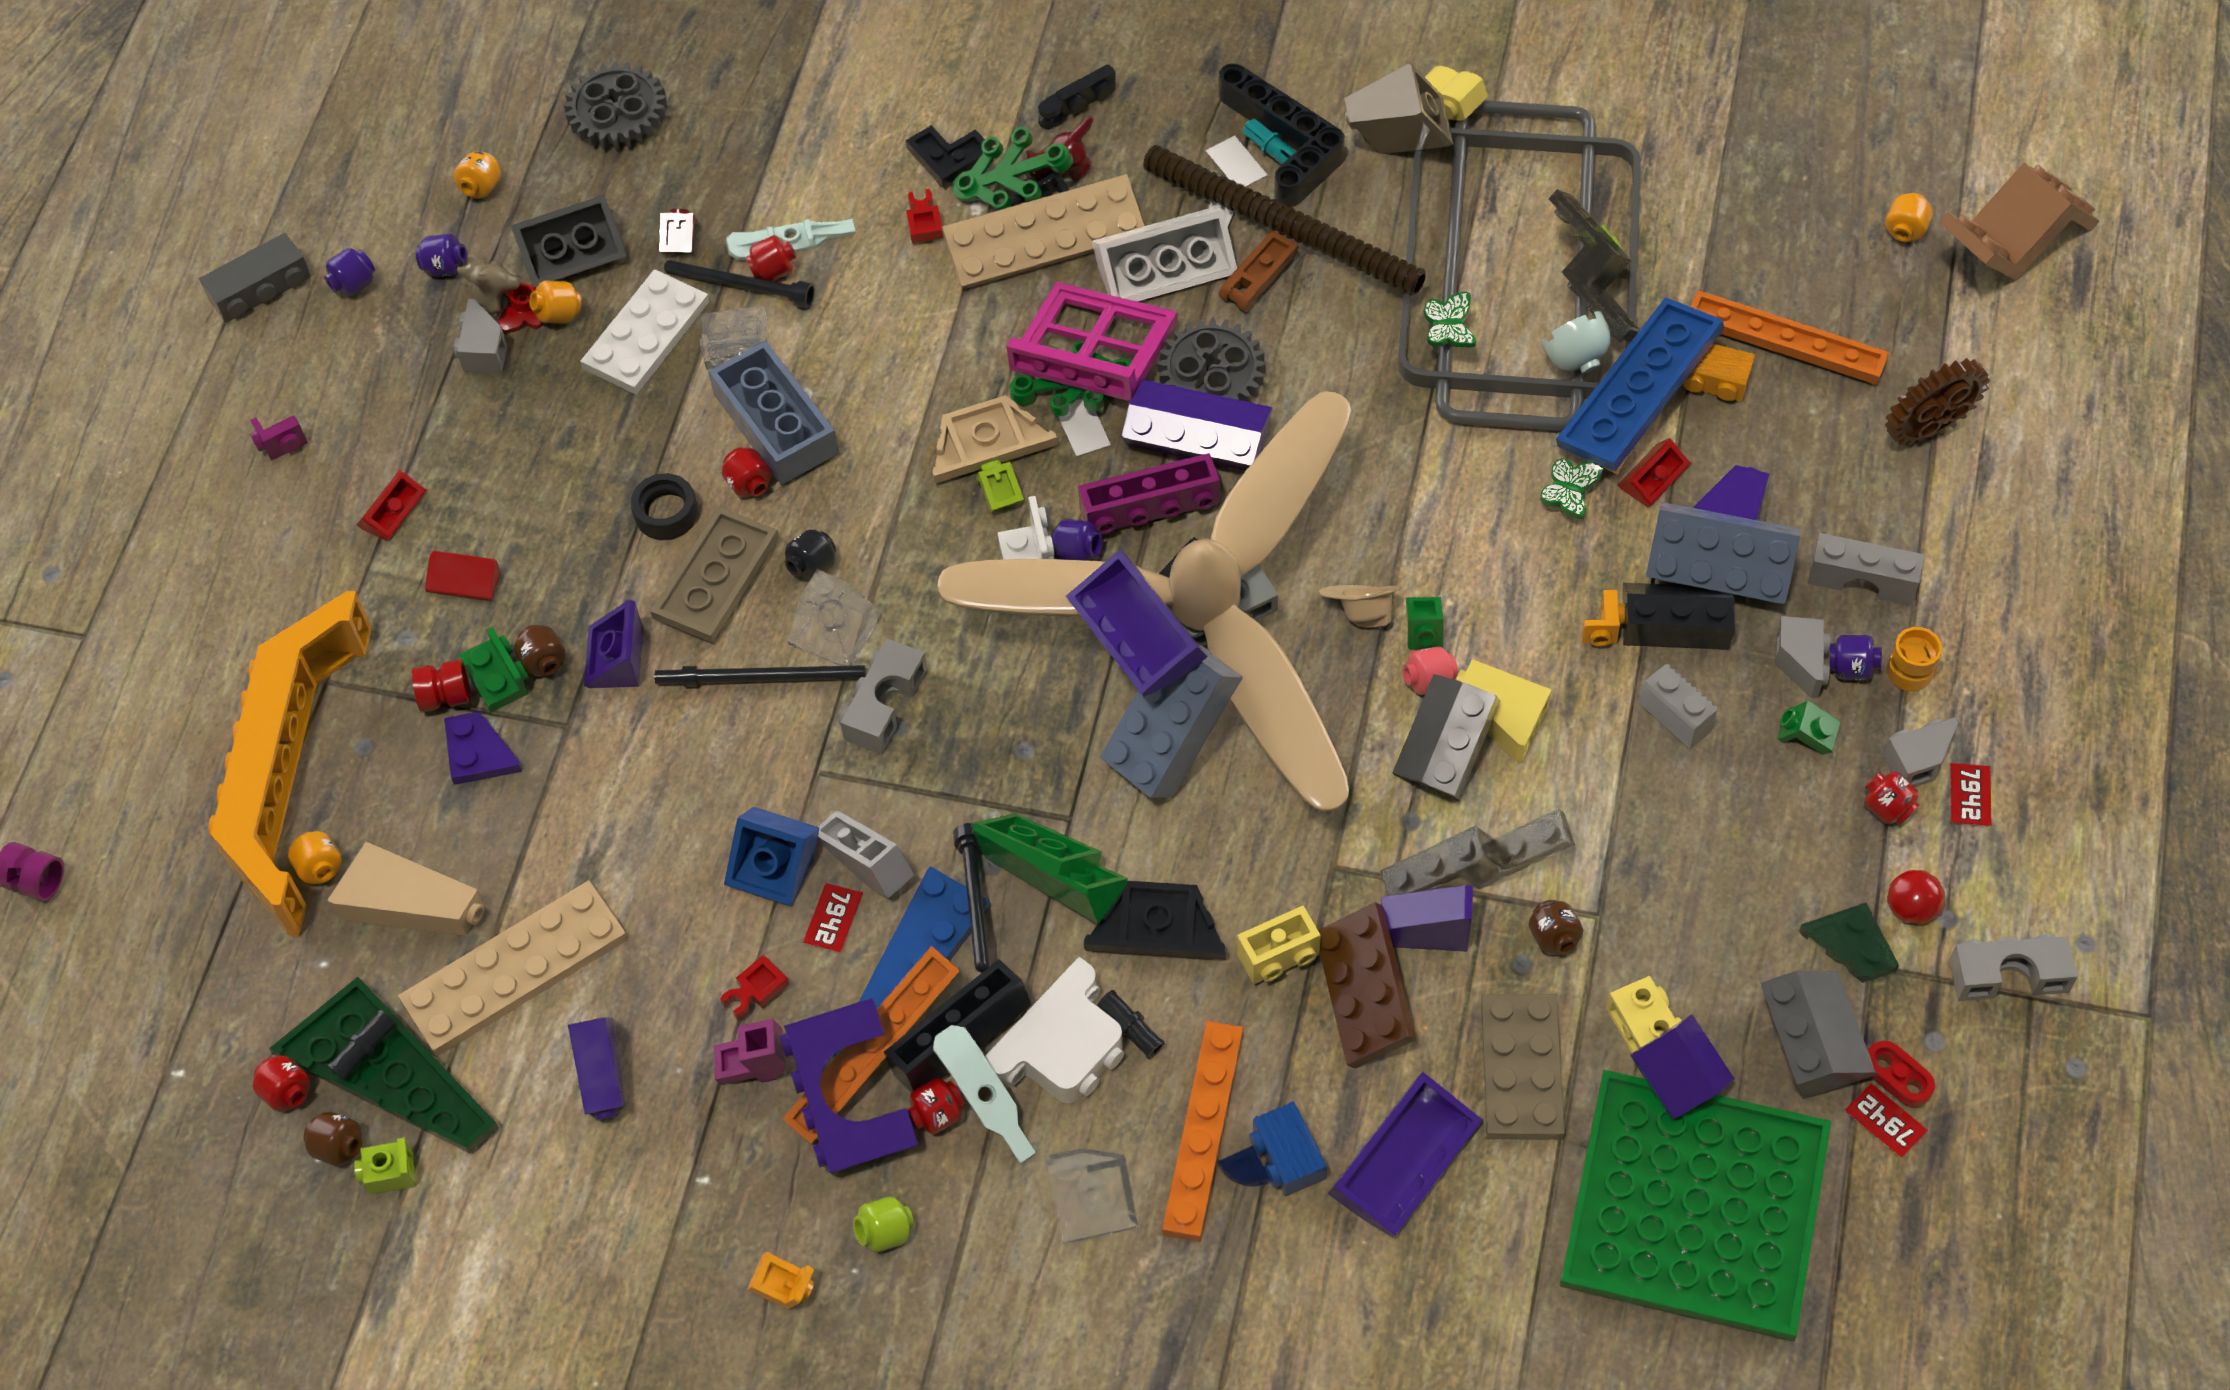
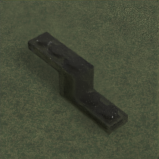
M1557 189L1549 197V200L1556 207L1554 213L1564 223H1571L1576 229L1574 235L1585 245L1561 272L1569 280L1567 286L1578 297L1586 299L1589 303L1587 309L1594 316V312H1602L1609 325L1610 335L1619 342L1623 340L1631 342L1640 331V328L1610 296L1606 289L1632 260L1573 195Z
M1557 809L1495 839L1477 826H1473L1381 870L1388 896L1433 890L1459 877L1477 889H1482L1570 848L1575 843L1565 813Z

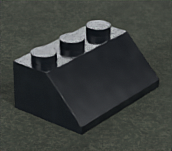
M1623 582L1622 597L1625 605L1623 645L1729 650L1735 629L1734 597L1732 594L1689 585Z

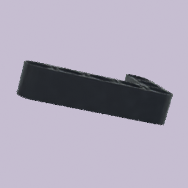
M1231 63L1226 64L1220 69V100L1248 120L1256 119L1272 133L1277 132L1281 135V140L1296 150L1275 172L1274 198L1279 204L1284 203L1287 207L1297 206L1343 163L1344 133L1338 127L1242 65Z

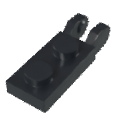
M1107 64L1059 89L1055 94L1039 102L1038 112L1040 116H1038V124H1040L1042 129H1053V127L1061 125L1062 118L1071 113L1077 114L1096 100H1103L1115 91L1116 72Z

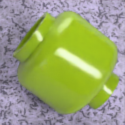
M885 1197L863 1204L859 1208L857 1216L853 1219V1229L857 1241L861 1246H866L873 1252H881L903 1245L908 1240L910 1228L914 1224L909 1207L903 1206L895 1197Z

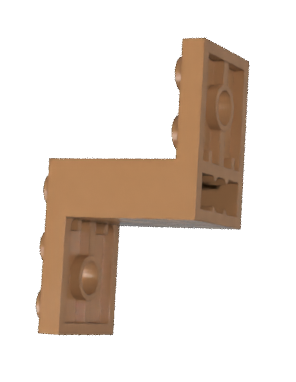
M2024 162L1973 220H1970L1963 214L1956 217L1947 212L1939 223L1983 263L2017 281L2071 220L2089 231L2098 224L2099 220L2092 215L2095 208L2082 197L2072 192V188L2063 180L2054 176L2048 170L2046 171L2039 164L2032 168Z

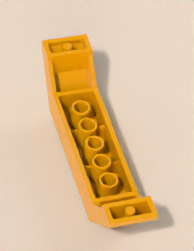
M356 591L344 592L258 646L255 660L252 659L249 664L248 673L250 681L248 688L241 695L242 712L240 720L236 721L233 726L234 743L232 751L228 752L225 758L226 774L224 782L220 783L217 789L218 806L216 814L212 815L209 820V835L214 839L219 852L222 853L229 867L290 937H299L307 905L289 872L279 871L274 865V860L317 684L355 657H365L372 627Z

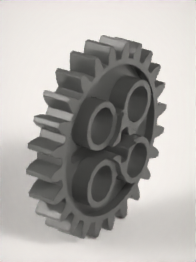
M614 62L611 69H607L604 64H601L600 72L590 68V77L587 78L579 75L580 84L570 85L572 92L566 93L567 102L564 103L567 123L571 126L572 133H578L580 141L588 139L590 146H594L599 141L604 150L609 143H613L615 150H618L620 143L624 142L630 148L631 140L636 139L642 143V135L653 136L652 127L660 128V119L666 118L665 108H668L664 86H661L658 77L653 78L651 70L643 73L641 65L631 70L629 62H626L623 68H618L617 62Z
M1211 318L1209 325L1205 326L1203 321L1198 319L1197 328H1193L1186 323L1184 334L1175 330L1174 340H1165V349L1160 350V361H1158L1159 383L1250 402V394L1258 396L1259 385H1264V374L1266 373L1265 353L1260 350L1259 340L1252 341V332L1250 330L1241 334V324L1238 323L1231 329L1228 327V319H1225L1221 326L1216 325L1215 318ZM1238 361V362H1240V363L1232 364V363H1229V362ZM1193 371L1194 373L1186 374V373H1183V372ZM1215 385L1223 386L1221 388H1213Z

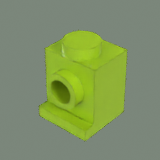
M405 1137L398 1138L397 1142L361 1148L362 1159L355 1160L354 1162L357 1182H363L370 1195L416 1187L413 1151Z

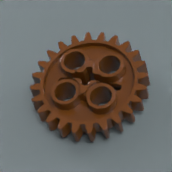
M1965 358L1961 363L1957 359L1950 367L1945 363L1938 372L1934 369L1931 370L1929 377L1926 379L1920 377L1915 387H1908L1906 395L1897 398L1900 403L1890 408L1892 413L1886 416L1888 422L1885 423L1888 433L1900 446L1906 444L1908 447L1914 442L1920 445L1925 438L1932 440L1937 433L1943 435L1947 427L1954 428L1958 419L1967 418L1966 414L1969 410L1976 409L1977 407L1974 403L1984 398L1982 393L1989 389L1987 386L1990 382L1988 373L1975 359L1970 361L1968 358Z

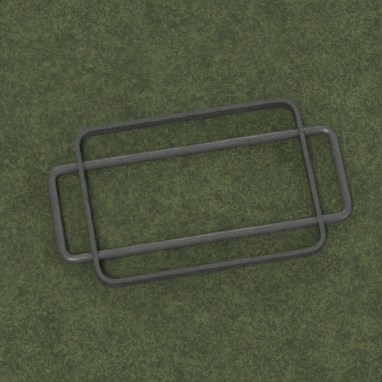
M1484 100L1471 114L1488 113L1576 119L1583 123V136L1468 129L1469 116L1463 121H1456L1455 128H1450L1454 150L1442 303H1445L1448 297L1456 294L1467 146L1582 154L1574 319L1586 315L1588 318L1590 259L1586 255L1585 250L1592 230L1595 155L1616 156L1626 160L1632 169L1630 261L1626 324L1627 347L1635 335L1641 166L1638 150L1634 145L1625 140L1596 137L1595 118L1589 111L1581 107ZM1426 149L1415 150L1406 255L1408 265L1413 262L1420 161L1422 153ZM1407 290L1403 292L1398 354L1399 373L1404 380L1412 385L1436 388V409L1440 416L1449 422L1560 431L1565 428L1584 403V399H1587L1599 384V382H1586L1585 374H1582L1580 369L1572 371L1571 380L1451 372L1452 345L1439 347L1437 371L1415 368L1408 362L1405 354L1410 295H1408ZM1449 389L1570 398V412L1565 417H1547L1456 410L1449 405Z

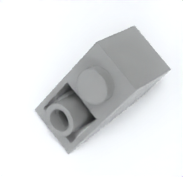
M468 299L466 311L460 314L461 334L460 338H456L454 341V356L459 358L462 369L465 372L502 373L508 347L502 328L475 299Z
M1781 616L1776 633L1775 664L1810 698H1818L1821 686L1828 685L1830 666L1829 664H1824V655H1828L1830 634L1824 633V620Z
M1956 718L1944 721L1936 719L1924 725L1923 728L1910 732L1909 730H1901L1893 734L1889 738L1883 754L1891 772L1898 771L1914 787L1935 781L1957 728L1958 721Z

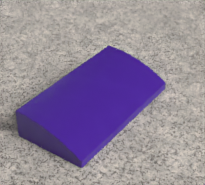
M1121 550L1117 551L1066 595V598L1143 696L1166 687L1187 674L1208 657L1135 564Z
M1422 1072L1393 1107L1328 1194L1361 1219L1382 1232L1395 1237L1483 1119Z

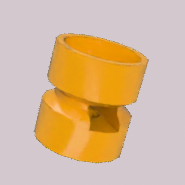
M1910 627L1904 629L1898 635L1887 665V676L1896 687L1905 691H1919L1930 684L1942 653V643L1938 636L1931 630L1923 627Z

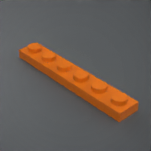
M1700 290L1697 291L1690 306L1723 319L1724 329L1720 334L1876 385L1879 382L1889 356L1888 351Z
M932 946L876 1009L884 1035L844 1047L821 1073L820 1087L823 1099L835 1114L841 1110L884 1060V1051L908 1032L960 971ZM803 1094L782 1120L811 1144L817 1138L815 1129L810 1131L807 1129L802 1109L808 1107L805 1094Z
M1206 1020L1162 1235L1201 1241L1243 1037V1027Z

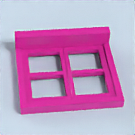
M1056 282L1022 339L1012 337L1007 344L1009 370L1131 401L1141 380H1144L1160 350L1163 348L1165 340L1168 339L1178 322L1177 311ZM1065 303L1102 312L1090 333L1053 324ZM1116 316L1153 325L1141 346L1104 337ZM1048 332L1085 341L1078 354L1040 345ZM1098 345L1136 354L1129 367L1091 358Z

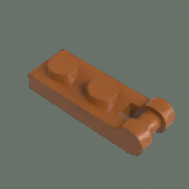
M1271 230L1220 288L1219 297L1227 302L1232 300L1237 303L1239 309L1246 313L1249 312L1258 297L1298 254V244ZM1241 285L1247 287L1245 292H1242L1238 288Z

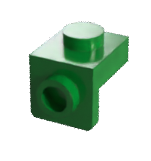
M1807 700L1799 705L1788 708L1782 714L1778 739L1784 743L1798 738L1824 755L1833 751L1841 721Z

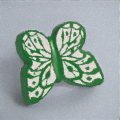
M1469 292L1454 294L1448 297L1445 303L1437 299H1429L1425 303L1424 316L1428 322L1433 323L1427 335L1429 345L1434 347L1443 345L1455 347L1476 346L1475 336L1464 325V319L1469 312L1471 304Z
M1560 458L1556 460L1551 470V477L1554 482L1543 488L1540 501L1547 506H1559L1562 512L1577 519H1583L1586 509L1583 495L1585 490L1594 486L1601 478L1603 466L1592 462H1582L1574 467L1568 459Z

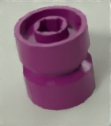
M10 842L0 851V887L13 892L21 891L23 895L42 902L48 901L54 896L64 875V863L61 858L43 851L36 852L35 849L17 842Z

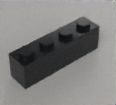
M998 959L884 1051L894 1076L910 1092L934 1078L945 1076L948 1070L933 1051L935 1036L951 1025L964 1027L978 1047L982 1046L1031 1006L1023 981Z

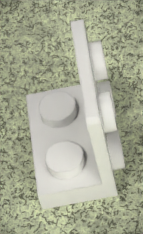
M1035 496L1028 497L1031 526L997 532L1002 559H1053L1054 548L1051 535H1048L1046 528L1048 523L1045 508H1038Z

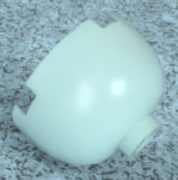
M1594 312L1596 318L1588 320L1586 315L1580 316L1552 331L1554 339L1548 342L1545 337L1541 340V345L1546 355L1555 366L1566 371L1580 369L1582 374H1585L1601 365L1599 359L1607 353L1610 345V331L1602 312Z

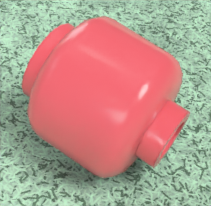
M1432 647L1411 652L1406 665L1403 666L1402 674L1406 685H1410L1417 694L1425 695L1433 674L1456 680L1458 667L1451 653H1448L1442 647Z

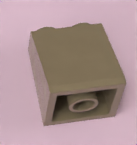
M1411 62L1344 98L1347 112L1344 115L1350 128L1353 130L1357 129L1362 134L1365 142L1368 145L1372 144L1382 154L1448 147L1453 144L1442 94Z

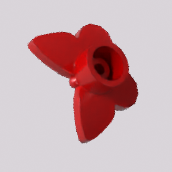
M520 281V285L516 290H509L504 293L509 300L508 307L502 311L498 319V324L501 326L503 334L519 331L523 328L524 324L533 329H539L544 325V322L539 321L535 312L530 308V295L536 290V287L534 288L532 284L529 285Z

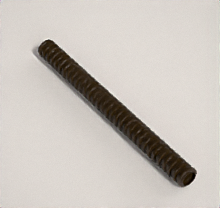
M1153 145L1144 157L1143 167L1146 172H1152L1153 175L1160 176L1163 180H1168L1172 184H1177L1180 188L1185 187L1187 191H1193L1197 196L1201 195L1204 199H1210L1212 203H1218L1219 206L1226 207L1229 211H1235L1236 214L1243 215L1246 219L1252 218L1253 222L1260 223L1263 227L1269 226L1270 230H1277L1280 235L1286 234L1287 238H1294L1297 243L1303 242L1304 246H1311L1314 251L1320 250L1321 254L1328 255L1331 259L1337 258L1340 263L1346 262L1348 267H1354L1357 271L1363 270L1365 275L1372 274L1374 279H1380L1385 284L1389 283L1393 288L1398 287L1402 292L1407 290L1410 296L1417 294L1425 282V269H1417V266L1413 263L1408 265V262L1404 259L1399 261L1396 255L1391 256L1387 251L1382 252L1378 247L1373 248L1370 243L1364 244L1363 240H1356L1353 235L1347 236L1346 232L1339 231L1335 227L1330 228L1327 223L1321 224L1320 220H1313L1310 215L1304 216L1303 212H1296L1293 207L1287 208L1286 204H1279L1275 199L1270 200L1269 196H1262L1260 192L1253 191L1250 187L1245 188L1243 184H1237L1232 179L1228 180L1226 176H1220L1219 173L1212 172L1209 168H1203L1202 165L1195 164L1194 161L1187 160L1183 156H1178L1177 153H1170L1168 149H1162L1159 145Z

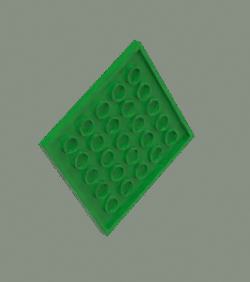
M1603 1069L1559 1286L1795 1341L1831 1120L1720 1095L1711 1097L1672 1120L1646 1079Z

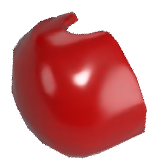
M1908 870L1898 875L1891 882L1887 902L1892 914L1903 922L1926 925L1937 916L1941 917L1945 906V891L1938 878L1927 871Z

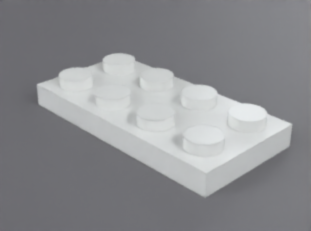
M654 269L580 361L582 369L637 395L710 303L708 294Z

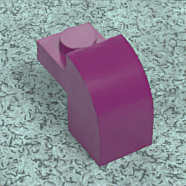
M774 1019L738 1026V1040L714 1045L715 1080L720 1085L751 1078H757L763 1083L780 1076L786 1068L785 1054L779 1035L784 1034L782 1027Z

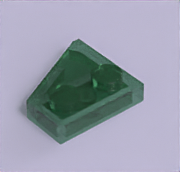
M1867 903L1803 923L1800 926L1799 932L1805 939L1811 937L1826 949L1825 954L1836 963L1843 964L1848 969V972L1862 983L1897 972L1899 964Z

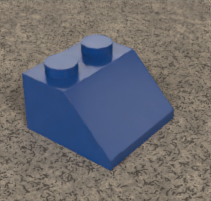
M752 807L737 818L724 885L791 906L813 862L820 827Z

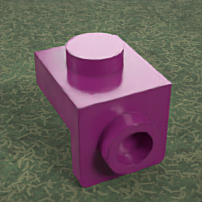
M295 415L264 430L256 417L250 420L255 430L250 433L252 441L259 452L265 449L271 461L287 453L294 452L299 447L308 443Z

